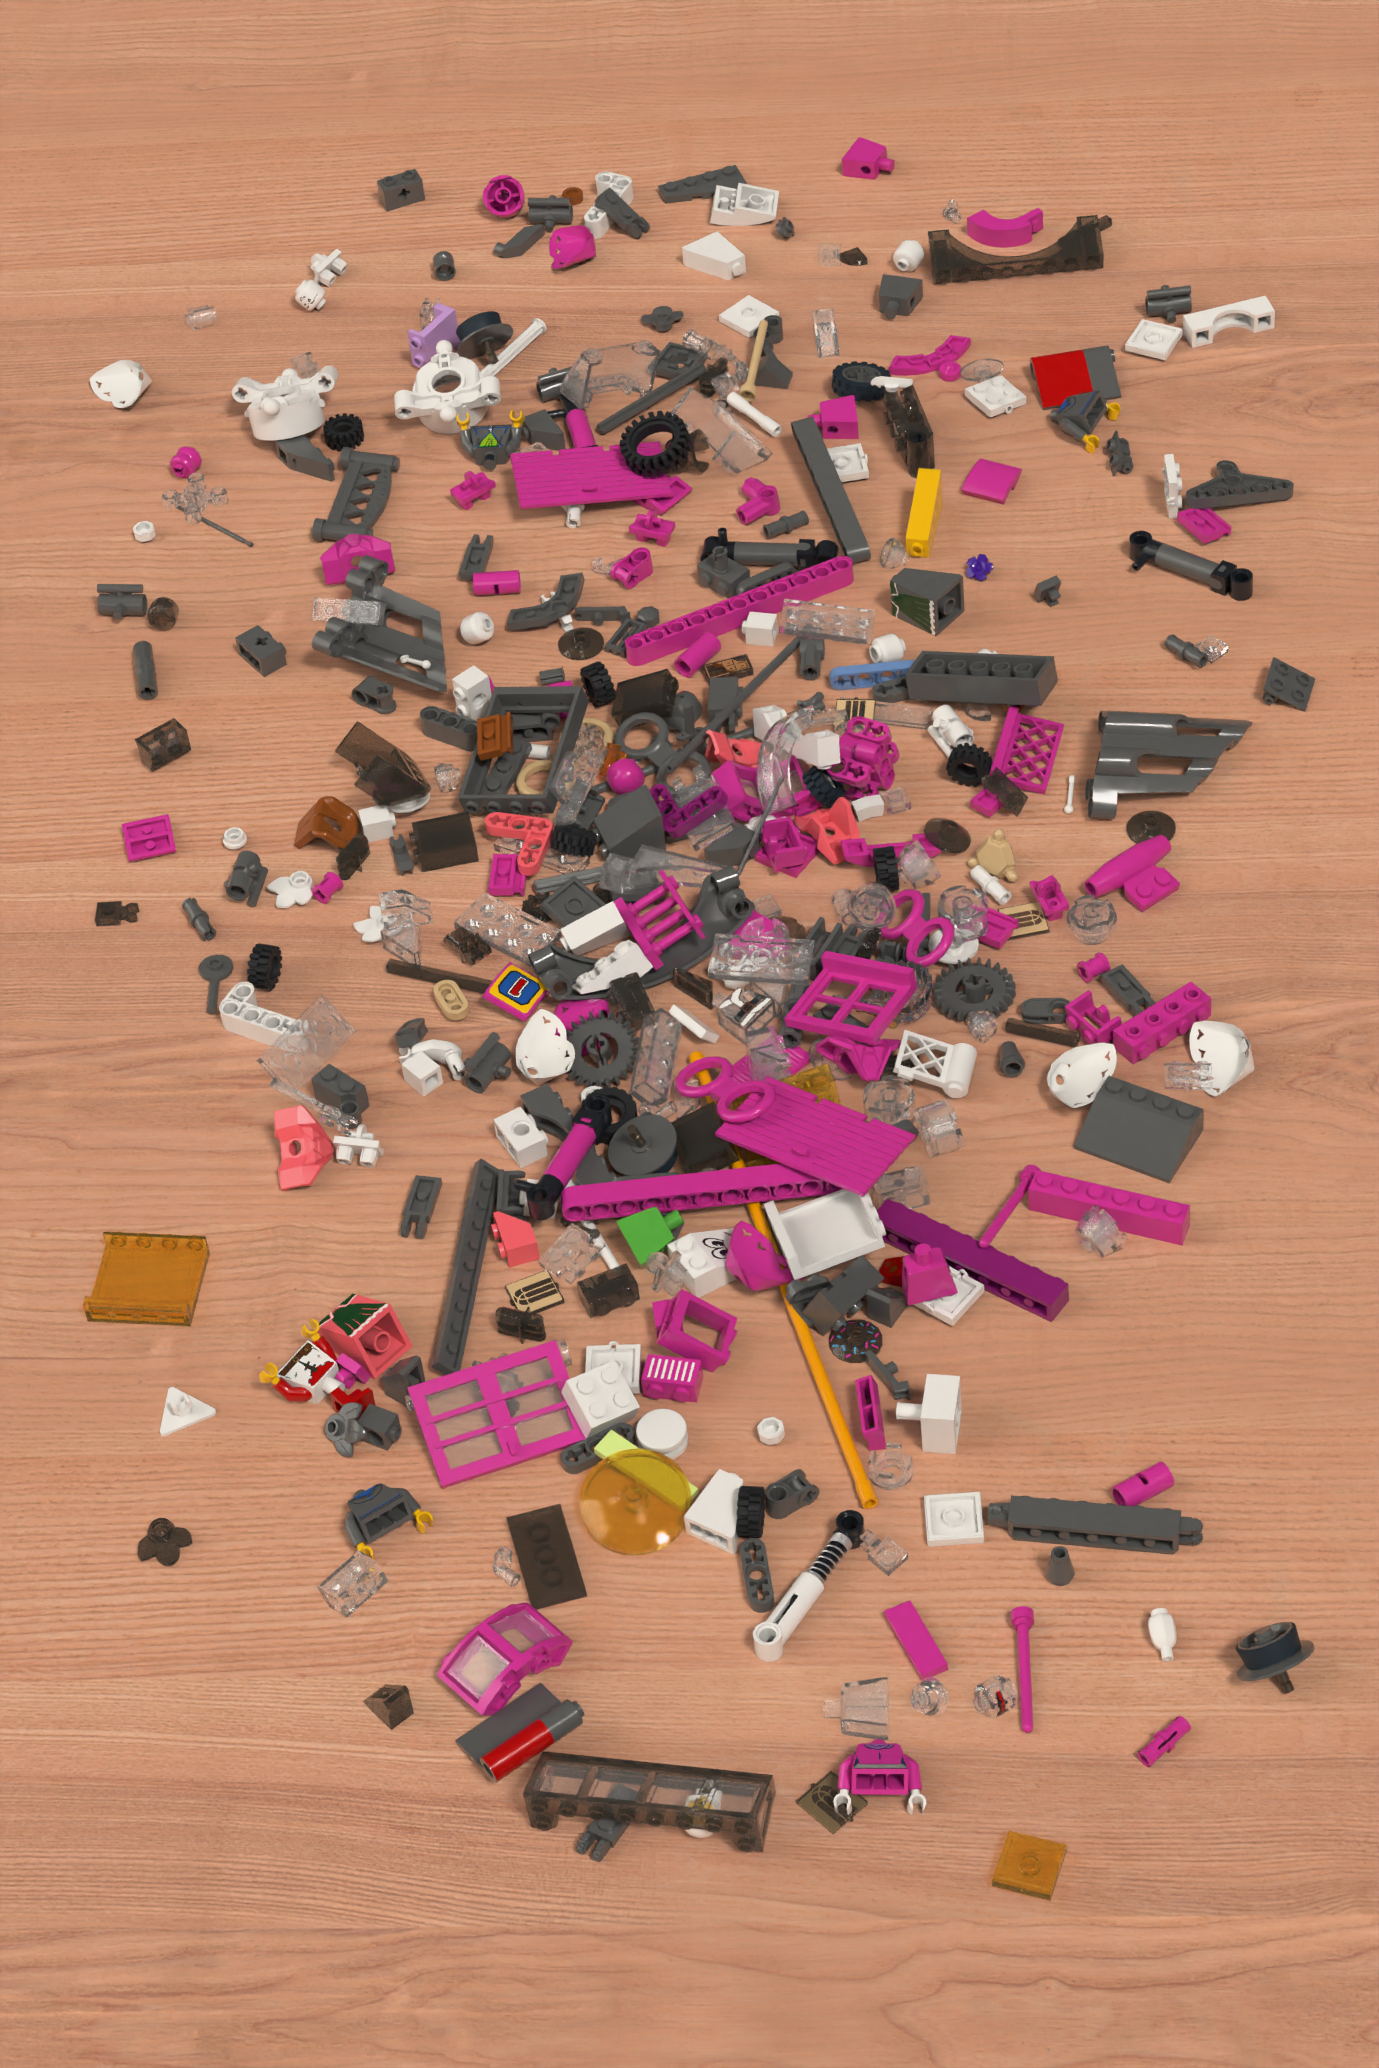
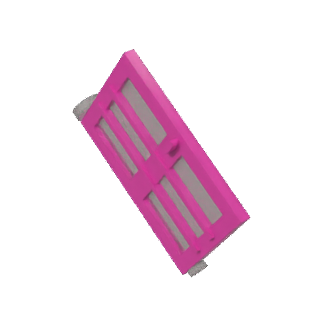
M564 1339L553 1340L407 1387L409 1394L405 1395L404 1399L408 1411L415 1410L442 1489L564 1450L586 1439L561 1393L566 1381L570 1379L566 1367L572 1365L571 1356Z

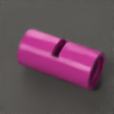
M519 570L473 573L474 595L521 593Z
M704 633L675 659L674 665L676 670L686 678L692 677L721 650L719 639L712 633Z
M1160 1461L1113 1486L1112 1495L1117 1505L1138 1506L1173 1487L1174 1478L1166 1464Z

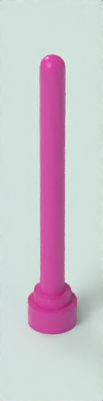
M1035 1165L1024 1167L1019 1176L1020 1184L979 1240L981 1248H987L1028 1191L1036 1170L1041 1171L1040 1168Z
M1019 1606L1011 1610V1624L1018 1635L1022 1730L1025 1733H1030L1033 1730L1029 1630L1034 1624V1611L1030 1607Z

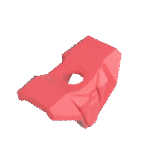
M712 730L706 731L709 735L705 753L708 761H720L723 765L728 760H732L739 765L747 767L773 765L764 743L743 738L739 740L730 739L723 733ZM740 751L741 756L737 755L736 752Z
M839 797L831 808H819L815 813L802 817L795 816L794 818L798 828L813 836L818 842L817 849L834 865L846 861L840 844L841 840L860 839L859 829L850 802L844 797ZM825 830H832L835 834L827 836Z
M304 1105L274 1111L275 1138L280 1140L282 1157L281 1165L277 1168L280 1188L283 1191H288V1189L311 1186L322 1167L333 1157L334 1145L319 1122ZM295 1141H299L301 1144L299 1154H297V1144Z

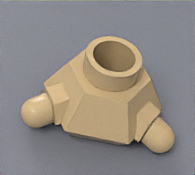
M996 829L992 837L989 836L976 850V856L968 860V865L971 868L980 865L990 875L1001 879L1005 877L1008 881L1015 882L1018 879V874L1014 867L1016 865L1014 849L1010 843L1006 842L1004 830Z

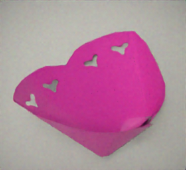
M586 226L563 227L553 232L549 244L550 255L555 259L552 267L559 269L596 256L594 235L591 234Z
M604 999L563 1000L556 1007L555 1015L564 1024L565 1029L573 1032L574 1029L571 1026V1022L573 1021L575 1024L581 1025L580 1015L588 1021L590 1011L595 1018H598L599 1010H604L609 1014L610 1009L608 1002ZM556 1028L555 1035L560 1036V1033H558V1028ZM602 1035L605 1038H607V1040H609V1036ZM596 1038L597 1043H598V1048H597V1049H600L601 1046H600V1044H599V1042H598V1039ZM587 1042L583 1047L582 1057L589 1054L586 1049Z
M742 1220L735 1225L725 1261L727 1270L735 1278L755 1292L787 1284L794 1280L789 1267L788 1269H780V1263L784 1267H788L785 1257L776 1254L772 1243L763 1234ZM742 1229H745V1231L747 1233H750L751 1236H744V1232ZM758 1242L761 1243V1246L764 1247L765 1250L757 1248Z

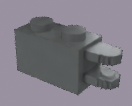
M738 677L710 678L708 699L709 722L743 690V686L739 687ZM741 704L715 731L720 733L722 727H728L730 733H735V728L738 726V717H743V705Z

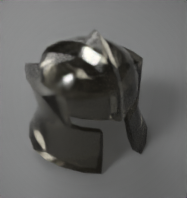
M696 429L689 433L692 443L690 444L691 451H687L689 455L687 459L682 458L684 463L681 466L675 463V471L678 474L688 470L705 472L710 464L704 461H697L695 452L710 449L701 429ZM673 434V438L667 441L665 449H668L672 445L675 437Z

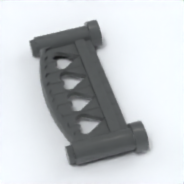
M343 447L340 466L341 469L347 470L327 521L320 518L314 520L313 540H340L353 533L373 536V529L371 528L380 518L387 505L392 485L391 472L399 470L400 458L395 455L354 451L350 447ZM380 472L377 475L378 479L375 481L364 476L369 473ZM368 486L375 487L372 489L371 495H366L358 490ZM364 500L370 501L367 503L366 509H359L353 505V503ZM356 515H364L361 518L362 522L359 524H355L347 519Z

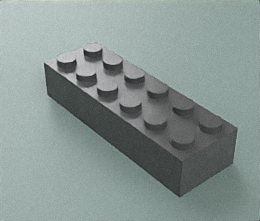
M922 651L905 674L909 699L923 702L933 700L944 703L954 701L965 704L974 702L987 705L1007 704L1009 706L1029 705L1037 707L1042 706L1058 682L1054 656Z

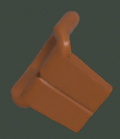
M324 796L299 821L294 846L301 849L315 837H319L339 850L351 851L357 843L360 827L359 818L352 808L333 796ZM324 817L336 821L340 825L341 831L333 829L324 820Z

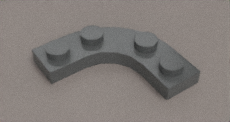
M583 573L561 575L558 589L555 595L548 601L532 607L511 609L507 622L509 630H525L538 626L547 627L553 621L574 609L582 594L585 581Z

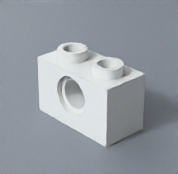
M473 665L453 678L452 682L457 714L477 721V719L485 717L492 694L489 676Z
M521 1107L493 1119L496 1137L520 1168L548 1156L546 1145L549 1141L545 1132L537 1129L531 1114L527 1115Z

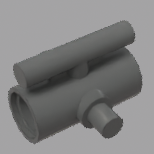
M551 195L549 198H528L529 221L531 224H544L545 231L547 232L553 231V226L556 224H572L573 207L570 203V198H557L555 195Z
M1163 285L1161 289L1148 290L1145 297L1147 316L1164 315L1169 323H1174L1177 313L1191 312V286L1169 288L1168 285Z
M580 365L558 371L556 368H551L548 374L538 376L536 387L540 400L542 402L555 398L561 400V394L565 390H584Z
M97 584V592L100 593L98 597V611L100 615H113L116 620H120L125 615H146V595L132 594L143 593V584Z
M248 850L240 852L232 874L224 883L226 893L230 898L237 901H243L248 898L247 905L249 907H256L268 873V869L261 865L260 858L256 853Z
M495 1032L488 1036L472 1058H467L464 1062V1069L468 1072L464 1082L469 1089L476 1093H483L495 1077H509L511 1074V1068L505 1066L511 1058V1052L504 1044L498 1042L500 1036Z

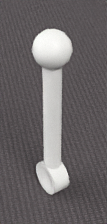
M409 655L400 657L401 663L417 664L424 669H429L431 666L428 660L409 658Z
M1075 775L1069 776L1067 805L1064 807L1066 814H1071L1074 810L1072 798Z

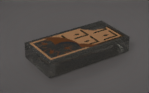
M747 654L702 665L708 685L710 684V678L738 677L739 679L754 675L753 667Z

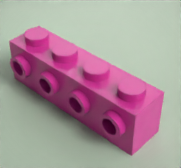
M1193 982L1187 983L1113 1030V1045L1116 1051L1132 1064L1147 1058L1160 1047L1166 1046L1176 1037L1187 1033L1195 1022L1206 1021L1211 1016V997Z

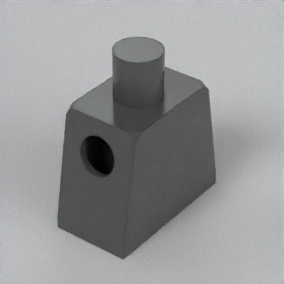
M883 274L879 291L880 312L884 313L888 319H894L896 315L909 316L923 298L922 279Z

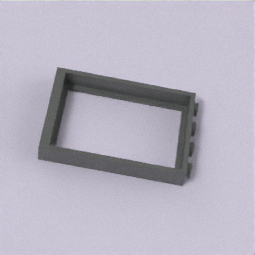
M582 686L494 687L485 717L497 714L503 716L509 711L510 713H569L543 794H481L492 758L481 761L477 754L476 742L458 796V800L465 813H554L589 703Z

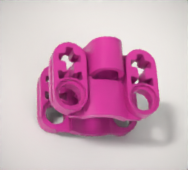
M856 716L849 720L845 733L839 738L840 763L838 764H842L844 767L839 773L832 772V768L837 764H833L831 768L826 770L833 780L852 786L845 793L844 798L847 800L855 801L865 797L862 792L867 793L866 796L879 795L878 788L888 790L892 786L895 777L893 764L898 761L900 753L896 744L891 741L892 735L886 724L862 716ZM858 724L865 725L863 731L859 733L852 731Z

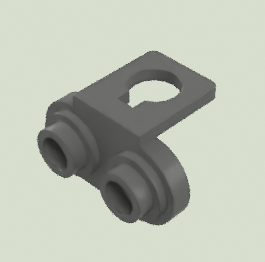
M814 1274L805 1282H800L799 1279H796L785 1288L787 1290L786 1300L793 1306L808 1327L814 1325L802 1311L805 1308V1304L807 1306L821 1289H825L831 1284L826 1276Z

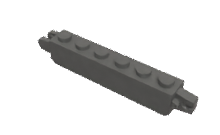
M1012 1495L1010 1503H990L988 1508V1524L1008 1528L1009 1536L1017 1541L1173 1555L1179 1551V1545L1197 1546L1203 1540L1201 1533L1203 1523L1201 1520L1193 1519L1192 1517H1182L1181 1510H1172L1170 1508L1158 1509L1143 1506L1116 1505L1113 1503L1102 1504Z

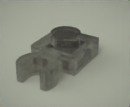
M122 901L97 902L96 926L121 925V920H126L130 923L138 922V903H129L123 906Z

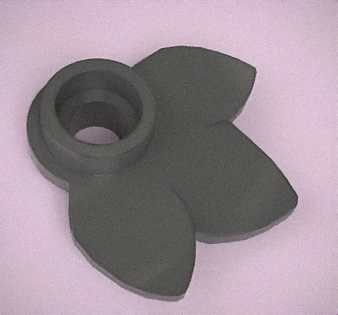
M659 306L653 309L652 314L641 316V321L645 324H653L657 331H666L673 327L674 321L683 317V312H672V309L668 306Z
M350 1402L344 1404L338 1414L331 1415L325 1424L326 1436L329 1440L334 1441L337 1452L345 1457H353V1443L359 1442L368 1434L357 1420L363 1407L359 1403Z

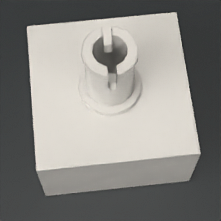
M927 1374L922 1404L897 1402L896 1420L921 1421L923 1452L956 1454L962 1414L960 1376Z

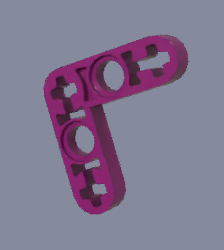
M657 784L650 789V793L662 814L663 828L672 838H679L721 810L728 802V795L720 786H713L681 808H679L672 793L665 785ZM660 795H661L662 798L664 799V800H662L661 802L659 801V796H660ZM672 807L668 814L663 815L666 809ZM700 808L699 813H697L695 816H691L694 810Z

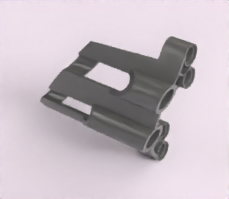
M368 555L363 556L359 562L358 570L351 569L345 580L346 587L352 590L348 605L347 621L331 617L326 624L325 632L320 630L314 635L312 640L313 650L332 657L347 658L438 692H447L440 611L384 587L383 584L389 570L388 563ZM391 612H396L421 621L424 640L387 627L386 619ZM409 655V658L428 660L431 666L429 669H426L427 675L396 665L395 662L399 656Z
M1100 711L1098 729L1099 732H1102L1101 747L1094 779H1087L1085 787L1086 800H1089V818L1115 819L1117 794L1194 792L1198 784L1204 782L1211 774L1221 754L1227 748H1234L1239 743L1246 730L1252 726V722L1247 720L1193 718L1182 714ZM1176 727L1222 730L1218 736L1177 734ZM1140 756L1193 759L1184 775L1141 773L1137 769V761Z

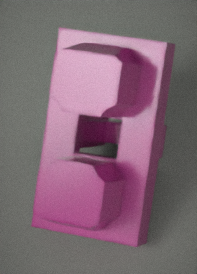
M1051 875L1042 881L1033 880L1029 882L1030 889L1048 921L1062 918L1063 911L1069 910V903L1061 891L1058 880Z

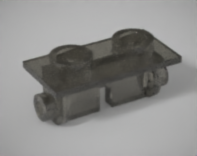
M996 767L991 776L986 774L981 778L982 787L988 789L992 794H998L996 798L1005 806V809L1011 811L1017 817L1028 797Z

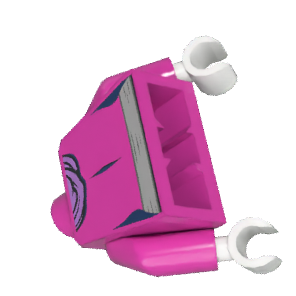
M875 1739L871 1743H861L857 1746L856 1753L851 1754L841 1763L837 1790L840 1791V1794H837L833 1800L836 1813H838V1806L842 1803L847 1804L848 1815L852 1812L849 1792L851 1794L908 1795V1792H911L907 1805L908 1813L912 1815L913 1804H919L922 1808V1814L924 1813L926 1798L920 1794L922 1784L919 1765L910 1756L903 1753L901 1745L886 1743L882 1739Z

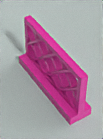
M1009 706L987 787L997 789L999 783L1045 795L1064 724L1018 713L1019 707ZM1020 723L1029 724L1033 728L1025 731ZM1050 729L1057 731V733L1048 736L1044 730ZM1038 733L1042 739L1034 742L1030 736ZM1024 738L1028 744L1020 747L1016 741ZM1047 744L1052 750L1043 752L1040 746ZM1033 749L1037 755L1030 758L1025 752ZM1020 755L1023 761L1015 763L1011 757ZM1042 760L1047 766L1039 769L1035 763ZM1029 766L1033 772L1024 774L1020 768ZM1015 771L1019 777L1011 778L1005 776V774ZM1038 777L1043 784L1032 783L1030 779Z

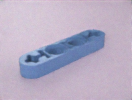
M915 660L836 667L830 671V685L836 690L870 688L880 682L905 677V674ZM885 671L893 672V674L888 677H884L881 675ZM863 673L870 675L866 679L858 678V676Z

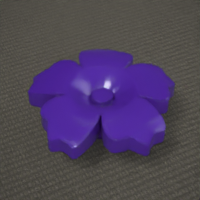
M979 554L977 558L972 557L966 562L969 566L966 569L967 577L970 579L975 577L976 580L981 582L987 579L985 573L990 574L994 568L993 564L988 562L989 559L985 554Z

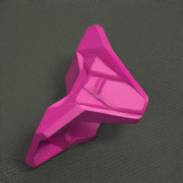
M354 533L338 540L320 556L326 585L345 584L348 572L351 569L358 570V566H352L351 560L355 556L363 557L368 555L388 563V574L395 572L391 543L372 535Z
M828 1036L816 1045V1051L840 1066L847 1074H859L865 1082H876L880 1079L890 1053L899 1048L901 1041L898 1039H881L874 1045L857 1044L846 1037Z

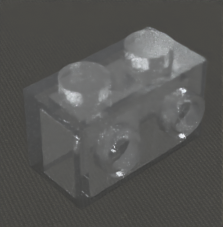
M921 1165L883 1174L871 1188L872 1201L876 1211L887 1198L897 1203H902L909 1209L929 1205V1184Z
M358 1550L319 1584L317 1588L327 1605L347 1618L388 1582V1579L376 1560Z

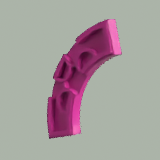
M950 335L941 346L935 349L934 353L926 356L924 354L912 356L895 355L889 367L890 375H919L939 370L941 364L950 361L955 362L964 355L971 345V338Z

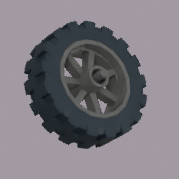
M857 361L848 364L846 362L842 363V366L838 365L836 369H833L831 388L840 397L854 395L855 401L861 402V400H865V402L877 401L881 397L885 398L889 392L886 391L884 386H881V388H878L877 385L872 386V379L879 376L891 377V375L884 367H878L874 363L867 364L868 362L857 363Z

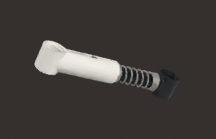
M846 1510L837 1516L836 1529L833 1531L832 1537L827 1543L828 1545H825L820 1552V1556L816 1557L806 1572H802L767 1620L755 1627L753 1631L755 1654L760 1660L773 1662L782 1656L783 1645L824 1591V1580H828V1574L831 1575L833 1573L832 1569H836V1563L839 1564L841 1562L840 1558L845 1557L844 1553H847L850 1549L859 1548L864 1543V1518L858 1511Z

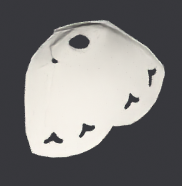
M131 360L117 361L96 372L90 378V384L94 393L104 401H112L113 405L117 408H125L132 405L152 382L139 362L136 363ZM140 372L143 373V380L140 378ZM96 381L102 383L100 388H98Z
M540 1009L531 1017L518 1038L516 1045L517 1067L526 1078L540 1085L568 1072L575 1059V1050L573 1044L567 1041L564 1024L556 1015L544 1009ZM543 1016L546 1020H550L551 1022L544 1024ZM556 1028H558V1033H560V1036L555 1035ZM527 1069H534L537 1071V1074L532 1075Z
M1205 1020L1193 1024L1189 1040L1190 1052L1193 1060L1200 1067L1198 1078L1205 1092L1217 1097L1254 1071L1250 1041L1247 1040L1240 1028L1233 1024ZM1200 1029V1031L1204 1034V1036H1202V1037L1198 1040V1039H1197V1037H1198V1035H1199L1198 1030ZM1198 1049L1206 1051L1203 1058H1201V1052ZM1207 1075L1214 1078L1210 1081V1083L1208 1082L1209 1078L1207 1077Z
M1096 1043L1075 1047L1066 1051L1051 1064L1048 1072L1047 1083L1050 1094L1072 1108L1081 1107L1093 1102L1107 1077L1112 1076L1116 1068L1117 1054L1115 1046L1110 1043ZM1108 1051H1110V1061H1108V1059L1105 1058V1056L1108 1054ZM1108 1069V1071L1105 1072V1076L1102 1078L1101 1073ZM1058 1074L1061 1075L1064 1079V1083L1062 1085H1059L1056 1082V1077Z

